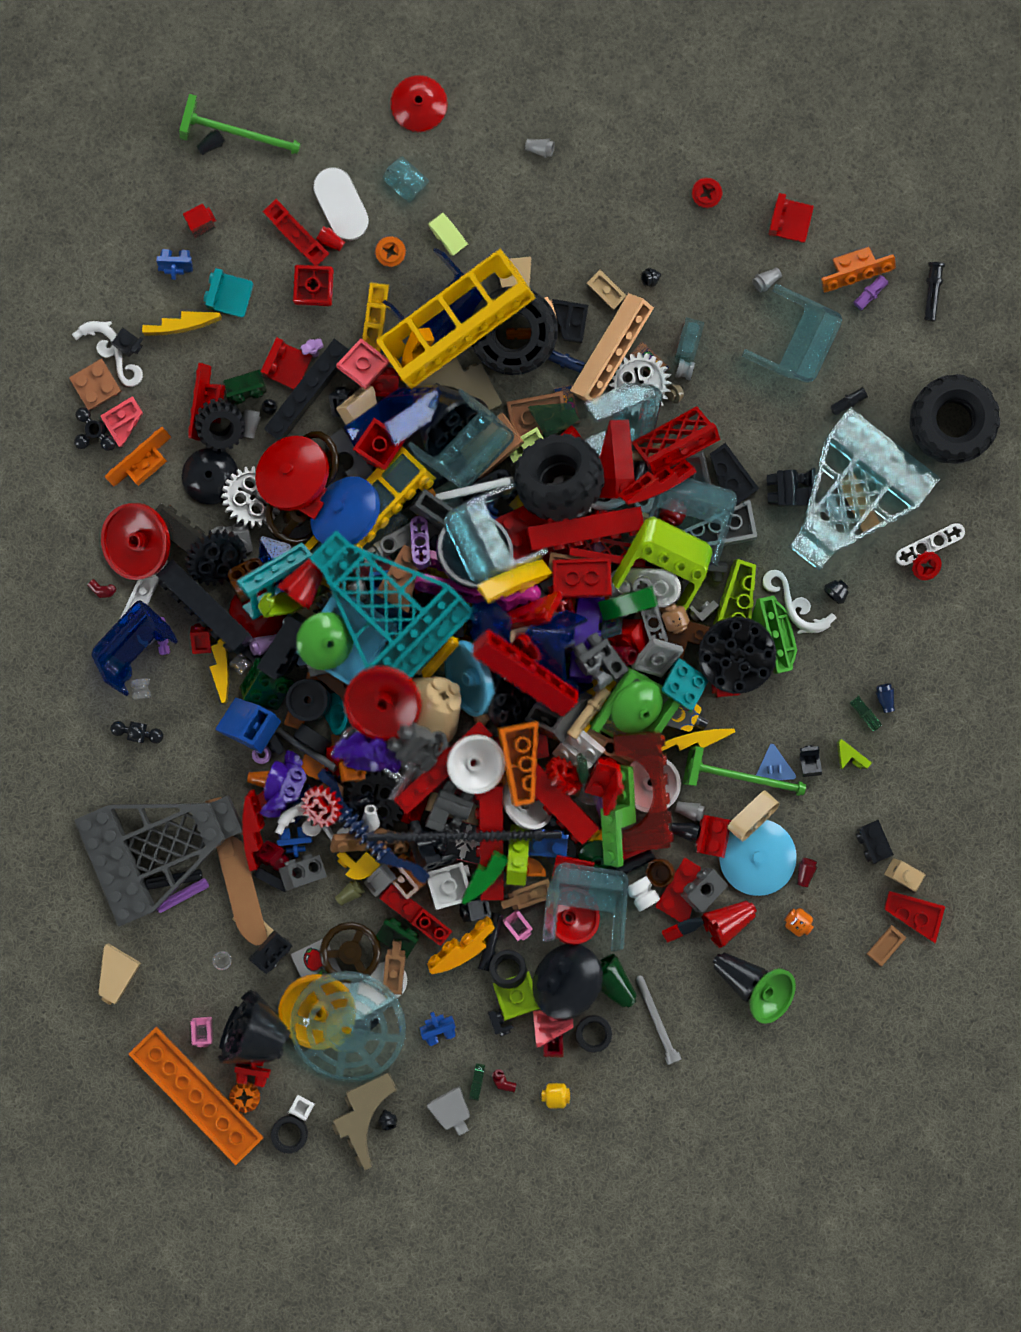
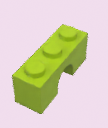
M511 824L510 832H513V830L524 832L525 829L517 824ZM513 839L510 840L507 885L526 886L529 839L527 841L522 839L521 842L519 839H516L515 842Z

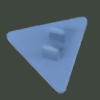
M770 744L756 776L775 780L795 779V773L774 744Z

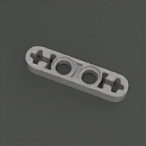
M639 577L633 585L634 591L642 589L637 587L640 581L647 583L648 586L646 587L652 586V583L647 577ZM659 606L642 610L641 614L649 641L652 638L657 639L656 633L652 635L651 632L662 629V632L658 633L659 637L668 642ZM652 617L657 618L659 621V626L656 628H652L648 624L649 619Z

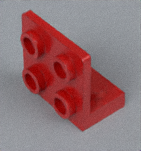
M779 193L768 234L805 243L814 206L785 199L786 194Z
M276 337L260 372L265 377L295 389L303 379L312 360V355H304L301 350L285 344L284 340Z
M598 758L584 786V792L602 798L603 814L608 817L610 811H613L616 806L617 797L621 796L624 785H622L621 781L623 774L620 771L619 764Z

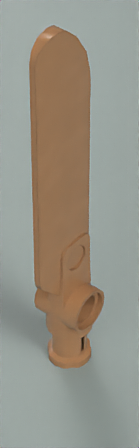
M222 797L207 800L205 803H212ZM231 836L217 847V852L233 915L242 936L254 945H261L267 939V932L252 874L249 871L244 844L238 838Z

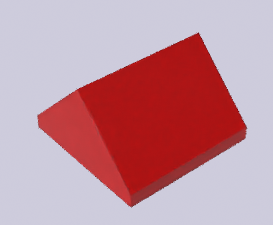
M374 418L353 450L368 464L385 471L406 441V438Z

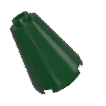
M615 954L607 955L600 960L602 962L603 974L601 992L622 1008H629L636 1002L637 994L618 957Z

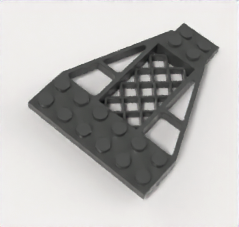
M230 795L212 803L111 804L74 820L118 927L157 911L169 896L227 838L243 832L242 823ZM138 808L144 822V827L126 835L115 809ZM144 808H179L180 812L152 824ZM180 816H183L180 824L171 821ZM187 817L195 820L192 829L183 826ZM166 823L163 831L155 828ZM170 824L179 827L175 836L167 834ZM182 829L191 832L187 842L179 839ZM149 830L146 839L138 836ZM153 831L161 834L158 844L150 841ZM194 834L202 837L200 847L191 844ZM165 837L174 840L171 849L162 846ZM136 839L144 842L141 851L133 848ZM177 842L186 845L183 854L174 851ZM148 844L157 847L154 856L145 853ZM189 847L198 850L187 855ZM160 849L169 852L166 862L157 858ZM133 852L139 854L138 861H136ZM172 854L180 857L179 859L170 862ZM199 855V860L175 883L170 867ZM143 856L152 860L149 869L140 866ZM155 862L163 864V866L153 870ZM164 871L171 888L154 904L144 878Z

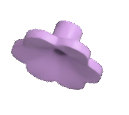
M310 339L301 346L302 353L317 357L319 355L318 350L323 348V343L321 339Z

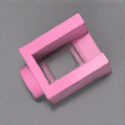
M518 909L503 919V923L517 941L520 939L525 940L532 934L530 931L533 928Z
M212 1017L192 1019V1045L208 1047L209 1044H212Z

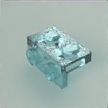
M402 156L387 168L383 176V180L409 203L429 183V180Z

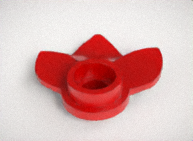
M525 633L515 635L510 645L534 661L541 660L540 652L531 643L529 636Z

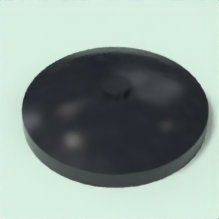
M465 513L451 519L441 530L436 543V554L441 569L453 582L466 588L478 589L479 584L510 569L513 560V546L509 534L495 519L480 513Z

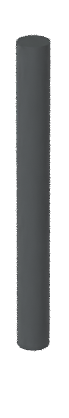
M282 728L277 729L276 734L331 771L335 772L338 765Z

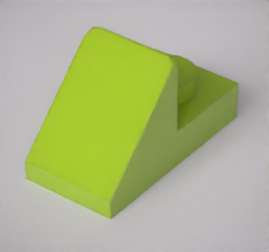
M838 740L840 769H843L851 758L853 759L852 764L857 768L862 769L863 767L868 769L872 763L844 740Z

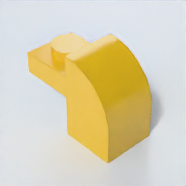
M339 852L336 855L339 857L337 861L345 869L347 867L350 868L345 875L352 879H365L372 875L381 865L375 861L376 859L369 852H366L357 862L346 852Z

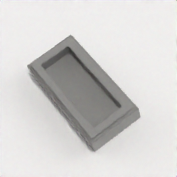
M382 864L363 883L377 897L396 879V876L386 864Z

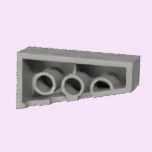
M750 500L683 530L707 542L711 548L754 541L758 537Z

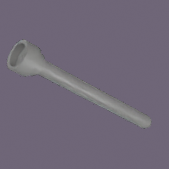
M637 976L636 981L666 1050V1057H664L666 1063L669 1065L677 1062L682 1058L679 1052H676V1049H673L643 976Z

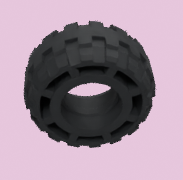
M513 286L497 289L488 295L491 300H495ZM533 290L531 291L536 298L516 312L523 315L531 326V337L526 345L518 349L504 347L498 341L495 329L472 345L475 354L482 363L498 373L522 375L531 372L541 366L555 348L558 336L555 313L546 299ZM485 298L476 306L472 316L487 306L488 303Z
M961 374L946 375L930 382L917 395L910 411V429L916 445L918 444L923 450L922 452L928 457L930 456L941 463L961 464L979 457L993 443L1000 427V409L998 402L995 401L992 395L993 393L988 387L986 388L981 384V381ZM947 403H958L965 407L970 414L971 427L961 437H949L937 425V413Z
M552 434L547 438H540L534 441L535 443L532 446H528L523 451L515 466L514 483L521 502L529 512L544 520L550 518L554 521H562V519L569 518V520L576 518L578 514H584L590 510L592 504H596L601 495L602 487H604V470L597 451L587 441L580 437L575 438L572 434ZM558 476H573L566 482L556 485H547L552 479Z

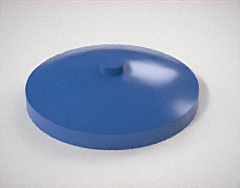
M352 476L342 478L326 488L327 491L320 500L325 504L316 519L311 518L312 532L315 538L322 544L337 530L350 544L355 545L371 531L376 523L380 511V498L377 490L367 480Z

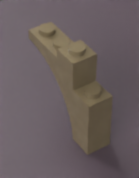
M457 357L413 389L406 385L409 393L412 394L420 390L429 389L432 385L439 383L440 386L483 400L488 406L489 413L502 407V402L482 364L477 365L474 363L466 368L467 371L464 372Z
M389 1071L348 1090L345 1100L348 1107H353V1110L333 1120L332 1128L335 1134L340 1135L341 1138L349 1136L347 1139L351 1150L355 1149L358 1155L355 1157L359 1167L363 1166L364 1170L371 1168L373 1165L367 1145L368 1127L372 1115L380 1103L397 1090Z

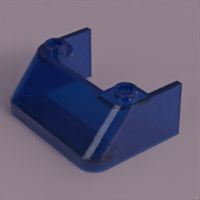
M141 600L131 606L95 645L91 654L104 682L125 696H128L129 692L124 683L132 676L130 664L155 638V640L162 642L168 639L174 644L178 642L170 626Z
M565 610L552 616L549 623L529 627L525 634L529 636L531 643L540 652L541 660H535V662L575 688L579 695L594 686L592 683H578L574 679L567 680L564 647L570 645L574 640V628L588 622V618Z

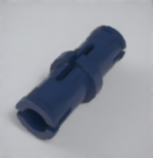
M555 350L552 351L547 359L561 365V368L566 367L581 373L585 362L570 357V354H562Z

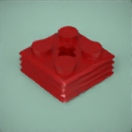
M295 265L294 304L332 306L333 267ZM312 282H316V285H318V287H315V290H311V287H308L312 285Z

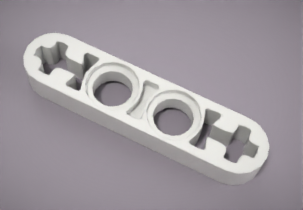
M957 523L941 529L897 551L895 555L896 562L902 566L909 565L915 560L913 555L909 556L907 562H905V560H900L899 558L902 556L901 552L907 554L911 552L909 548L912 547V551L917 557L919 553L916 551V546L920 543L926 546L927 552H936L962 539L965 535V529L961 524ZM953 527H955V529H960L961 532L958 534L959 537L953 535L949 537L951 541L948 542V538L944 531H946L947 534H949L953 531ZM936 535H940L944 539V543L941 546H937L933 542Z

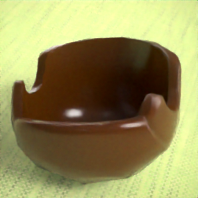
M658 858L648 863L645 874L654 887L663 888L671 884L675 876V870L668 860Z

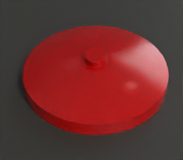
M289 436L273 443L263 453L258 462L255 474L257 490L261 497L274 508L285 511L301 509L312 503L323 491L329 475L328 458L324 450L307 437Z
M128 503L115 508L107 516L101 531V547L106 561L117 574L127 579L141 580L154 576L165 565L170 552V535L166 523L157 511L142 503Z
M374 666L362 670L351 680L344 695V708L350 723L360 733L371 739L379 738L383 741H388L391 737L400 738L398 731L402 725L410 727L413 722H418L422 712V698L416 684L405 673L392 667Z

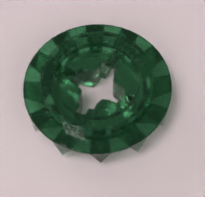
M577 753L576 761L579 779L582 784H586L587 779H589L586 756H583V753Z

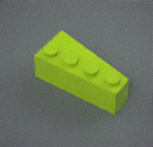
M740 559L733 560L713 625L729 617L739 616L752 619L755 564Z

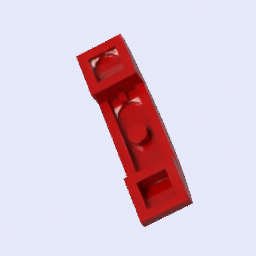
M277 199L263 211L273 225L314 266H318L329 255L323 246L295 220Z

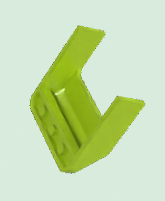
M650 517L644 521L611 581L615 588L619 589L635 560L638 558L645 559L689 581L676 606H683L687 610L706 577L712 557V548L707 542L656 517Z

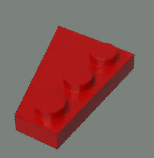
M556 591L507 612L500 624L501 629L507 631L549 623L563 595L560 591Z
M684 857L675 872L673 881L665 888L655 907L679 922L690 919L692 907L681 894L684 892V887L697 878L696 875L701 870V867Z
M888 891L884 910L936 944L946 906Z

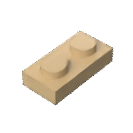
M601 270L586 284L613 311L627 296Z

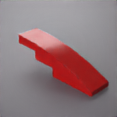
M686 460L681 461L672 469L666 465L654 475L650 472L645 473L620 492L618 496L628 505L644 501L675 487L697 471Z
M254 789L250 790L245 796L243 809V841L249 871L257 870L262 862L255 854L264 844L260 831L265 826L263 816L259 813L261 809Z

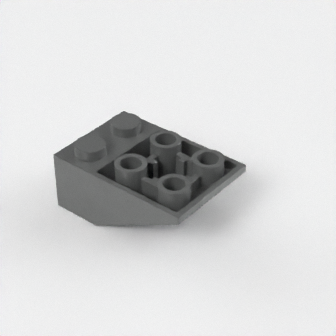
M575 688L578 691V704L563 717L551 711L543 703L537 702L530 710L525 721H538V733L563 744L568 736L566 732L586 708L588 700L592 699L593 695Z

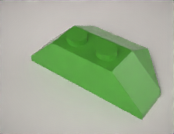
M775 596L759 598L756 601L752 619L763 625L774 640L776 664L773 672L778 674L791 671L797 653V646L787 611L777 601Z

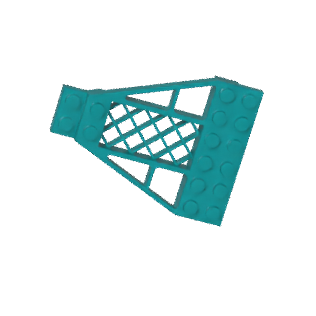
M337 530L309 558L323 572L366 669L374 666H387L400 670L411 678L475 612L448 584L354 546ZM364 558L369 562L368 564H359ZM375 560H380L413 574V576L403 586H399L375 563ZM359 566H370V577H359ZM356 567L357 578H345ZM373 567L383 577H373ZM416 576L442 586V590L424 608H421L405 592V588ZM370 579L371 591H359V580ZM373 579H384V591H373ZM342 580H343V591L338 587L339 583H340ZM345 580H357V591L345 592ZM387 581L397 591H387ZM359 593H371V605H359ZM373 593H384L385 605H373ZM387 593H398V605H387ZM346 594H357V604ZM401 594L411 605H401ZM340 596L366 619V624L356 634H354L341 605ZM360 607H371V618ZM373 607H385V619H374ZM387 607H399V618L387 619ZM401 607H412V618H401ZM415 608L420 612L416 617ZM374 621H385V632ZM387 621H399V632H388ZM401 621H411L401 631ZM371 625L388 641V645L371 663H367L357 637ZM388 635H397V636H396L394 639H392V638H390Z

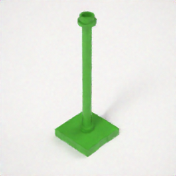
M189 94L179 130L180 139L188 140L191 125L196 123L291 150L293 155L294 153L298 154L300 143L297 140L291 143L197 116L198 114L195 113L197 96Z
M690 746L682 784L696 786L699 773L705 772L795 791L797 796L804 795L806 784H803L801 781L798 784L702 764L704 748Z

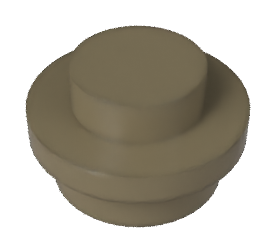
M672 384L668 386V389L671 390V392H667L668 399L675 404L679 403L684 397L683 389L679 385Z

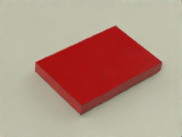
M611 558L552 560L553 593L560 591L563 595L562 599L612 597Z

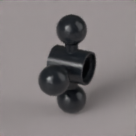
M78 408L75 416L78 421L86 422V434H79L75 437V446L78 449L87 448L89 439L92 437L101 440L100 445L103 450H113L116 442L113 437L105 435L106 425L102 421L92 420L90 418L91 412L88 408ZM94 424L99 426L97 434H94L92 431Z
M115 721L110 727L111 733L115 736H121L124 733L128 734L127 740L144 743L146 737L152 743L157 744L164 738L163 732L158 728L146 731L147 724L130 721V726L126 727L123 722Z

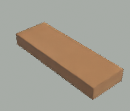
M853 474L837 482L862 533L864 534L880 526L881 524L856 475Z

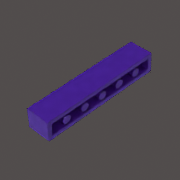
M605 597L576 598V615L574 616L572 638L576 643L575 646L582 642L588 650L591 646L586 638L595 632L601 637V630H598L599 623H602L603 617L598 602L604 600ZM572 650L568 681L591 684L593 681L592 676H586L581 672L578 665L574 662V659L577 657Z

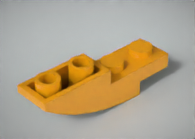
M486 916L475 924L474 929L464 934L460 942L456 938L446 942L442 950L429 959L427 963L429 972L436 974L453 969L479 954L487 947L484 939L495 929L492 920Z

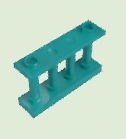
M303 543L296 545L237 580L238 586L248 598L250 597V602L242 607L253 621L263 615L258 604L264 594L270 593L271 598L284 592L277 586L274 587L273 583L281 578L283 581L289 576V573L296 570L313 555ZM266 588L267 592L257 597V593Z

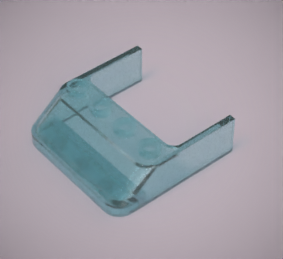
M775 284L772 291L801 304L805 309L803 316L780 364L774 363L747 349H744L742 357L785 377L810 383L815 380L842 324V317L838 312Z
M624 383L613 391L585 402V405L596 422L612 415L613 420L629 419L632 442L656 429L663 394L658 387ZM606 430L584 439L591 447L595 448L598 455H600Z
M460 389L458 392L466 403L479 413L436 457H431L411 442L408 446L418 459L458 487L464 488L472 485L512 443L514 434L492 411Z
M687 478L675 487L655 496L649 518H657L659 508L719 524L721 526V533L712 558L713 566L717 567L737 504V496L732 490Z
M515 483L473 498L451 510L445 517V525L471 579L475 582L487 581L510 569L542 559L548 552L547 548L514 560L507 551L485 503L510 494L516 487Z
M570 863L558 865L554 870L547 890L543 942L555 940L558 905L610 912L613 915L611 951L623 950L629 884L627 875L621 871Z

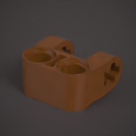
M258 558L249 559L228 572L233 590L241 604L250 600V597L248 598L238 586L237 580L264 565Z

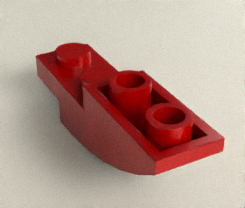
M392 883L379 897L380 900L403 916L439 946H442L453 932L411 897L406 899Z

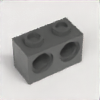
M312 854L301 857L302 861L296 863L294 859L284 863L285 867L280 868L279 872L286 891L327 877L320 855L312 857ZM309 865L312 867V872L308 868ZM292 870L295 871L296 878L292 875Z

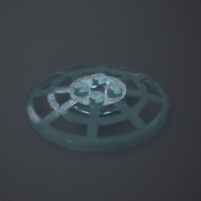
M344 971L324 975L305 987L293 1006L290 1017V1031L296 1051L309 1067L327 1078L337 1081L354 1082L373 1078L392 1065L403 1047L406 1022L401 1004L388 987L368 975ZM352 980L350 992H337L326 996L321 988V985L332 981ZM359 982L375 988L387 999L377 1006L369 998L357 993ZM314 990L320 1001L312 1008L308 1018L297 1015L304 999ZM348 998L347 1007H341L336 1010L330 1002L336 999ZM356 1000L366 1004L372 1010L364 1015L361 1011L355 1009ZM391 1005L398 1018L399 1034H387V1022L382 1012ZM323 1006L329 1014L325 1023L314 1020L316 1013ZM376 1016L381 1025V1033L370 1032L369 1021ZM296 1023L306 1026L307 1038L312 1047L304 1052L297 1041ZM348 1026L352 1029V1033L345 1034L342 1032V1028ZM312 1028L323 1031L325 1038L323 1042L316 1045ZM368 1040L380 1041L378 1047L371 1055L365 1050L364 1046ZM386 1042H398L391 1058L381 1067L374 1059L381 1053ZM328 1047L338 1051V1061L329 1058L322 1051ZM357 1052L363 1059L357 1062H345L347 1053ZM317 1054L325 1062L337 1066L336 1074L320 1069L308 1058ZM368 1064L374 1070V1072L363 1076H343L344 1068H357Z

